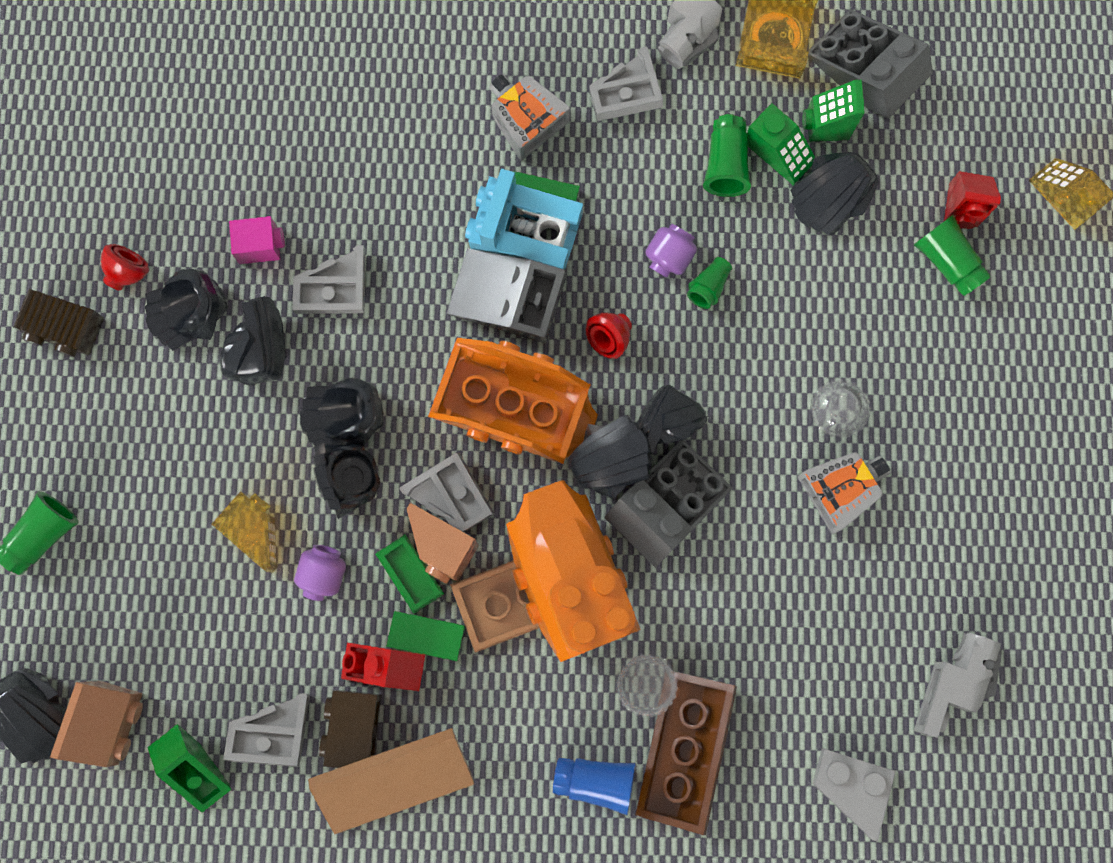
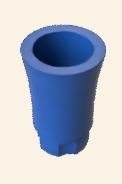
M559 758L556 764L552 793L569 796L570 800L587 802L628 816L636 763H611L576 758L574 761Z

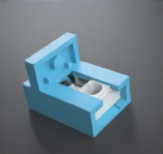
M501 169L498 179L489 176L486 187L481 186L477 194L476 206L479 207L476 219L470 218L466 228L465 238L469 239L470 249L533 260L565 270L583 215V203L516 184L515 172ZM511 225L514 228L515 233L509 232ZM547 228L555 229L559 233L558 237L554 240H545L540 234Z

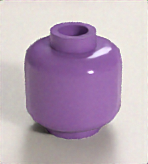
M671 224L669 228H659L645 251L647 258L653 261L649 268L666 278L670 272L676 275L683 274L697 252V247L693 243L695 237L674 224Z
M313 545L312 549L305 550L301 554L294 582L303 590L302 595L315 601H323L325 596H333L339 592L346 569V562L340 557V551L324 545Z

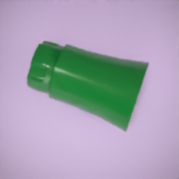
M725 114L714 120L713 132L710 138L708 166L703 182L704 190L710 194L734 197L743 195L751 189L748 169V134L746 133V120L743 117Z
M954 214L913 244L937 267L951 285H955L963 296L972 292L991 277L981 264L983 262L962 232Z
M38 491L16 525L3 538V543L0 545V565L17 575L24 574L31 564H36L51 546L79 523L77 517L60 501L47 493Z

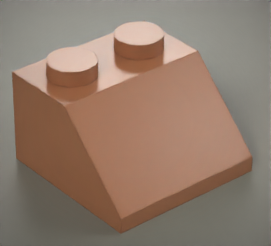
M410 503L407 507V513L419 558L428 565L425 572L445 584L448 583L450 578L458 582L479 544L475 538Z
M103 681L76 682L50 757L57 760L101 767L119 765L120 760L123 761L127 756L131 745V740L128 739L131 726L137 723L142 713L143 703L140 700L143 693Z

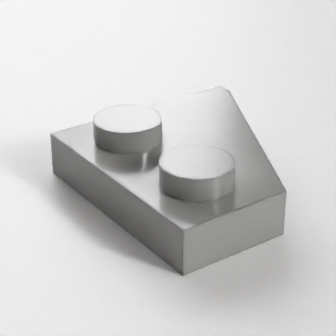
M642 47L638 50V55L626 65L620 63L612 69L609 75L599 78L589 86V94L597 121L663 107V97L648 47Z
M364 245L354 247V251L336 260L331 258L321 263L316 269H308L294 276V313H364Z
M457 452L399 488L403 494L410 496L425 506L426 509L442 517L450 525L462 532L468 531L495 514L462 456Z
M302 693L297 695L296 698L279 705H271L261 709L254 715H246L229 722L223 760L300 767L310 696Z
M822 748L812 784L831 800L846 817L854 822L868 838L878 842L896 771Z

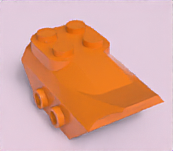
M457 338L428 417L467 430L466 436L474 440L487 443L488 438L501 442V448L511 453L521 455L524 450L564 464L565 458L569 457L584 441L587 425H595L598 417L588 397L591 384L563 367L553 364V358L541 353H534L533 356L519 352L520 347L513 343L500 341L499 344L490 341Z
M564 480L524 494L519 513L513 521L506 524L516 569L513 570V576L519 590L525 589L530 603L526 604V609L533 625H539L542 634L559 661L563 662L641 630L625 591L627 588L625 575L620 568L616 569L611 557L614 554L612 543L607 535H602L587 495H580L569 487Z

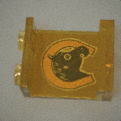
M748 0L735 66L800 79L807 64L809 51L806 50L814 9L818 0Z

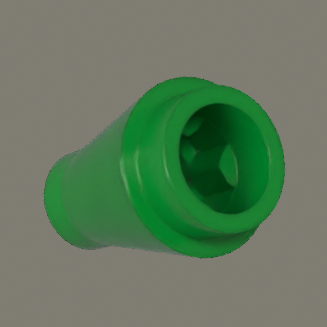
M716 257L706 269L689 283V290L687 292L689 300L703 309H709L712 305H716L728 275L732 270V265L726 259Z

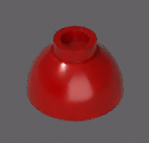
M117 244L105 245L100 260L101 268L105 274L103 282L110 288L122 290L124 286L133 285L141 281L148 274L150 269L147 262L136 252Z
M604 312L596 314L587 320L585 326L588 342L598 354L609 359H617L626 351L630 342V330L632 329V323L626 315Z

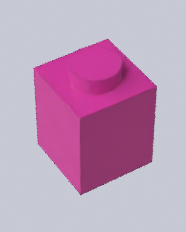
M271 216L229 221L231 254L239 264L280 260V248L285 247L284 233L282 227H277Z

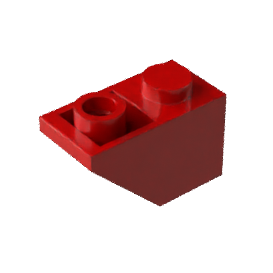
M959 171L949 183L944 221L954 214L960 228L972 229L978 227L1000 205L1001 196L994 177Z
M347 642L346 652L342 660L341 679L387 688L420 691L425 654Z

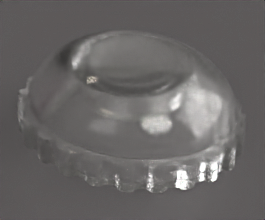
M842 379L837 381L831 380L829 383L826 382L823 386L818 387V391L813 394L814 398L811 399L812 406H810V410H812L811 417L814 418V423L825 434H830L832 437L838 436L839 438L844 436L850 437L852 434H857L868 423L867 419L870 417L869 411L871 410V407H869L870 401L866 398L867 394L862 391L861 387H857L856 383H850L849 380L843 381Z
M640 654L639 657L634 656L632 660L626 661V665L622 666L621 672L617 674L616 692L619 694L618 699L622 701L624 707L628 708L629 712H634L636 716L654 717L655 714L661 715V712L667 711L668 706L672 705L673 699L676 698V691H678L676 683L678 680L675 678V672L671 670V665L666 664V660L659 659V656H652L651 654L646 656Z

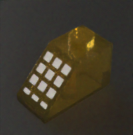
M1058 158L1053 159L1029 179V182L1074 230L1113 199V191L1093 170Z
M240 491L211 525L264 571L273 573L277 569L275 518L267 512L271 506L255 492L250 497Z

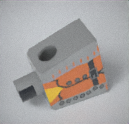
M502 74L490 84L489 89L498 98L492 104L493 118L520 161L570 122V108L568 105L530 76H525L513 85Z
M854 452L807 469L797 478L831 534H834L848 526L883 496L877 481L891 474V471L881 456L864 463L860 455Z

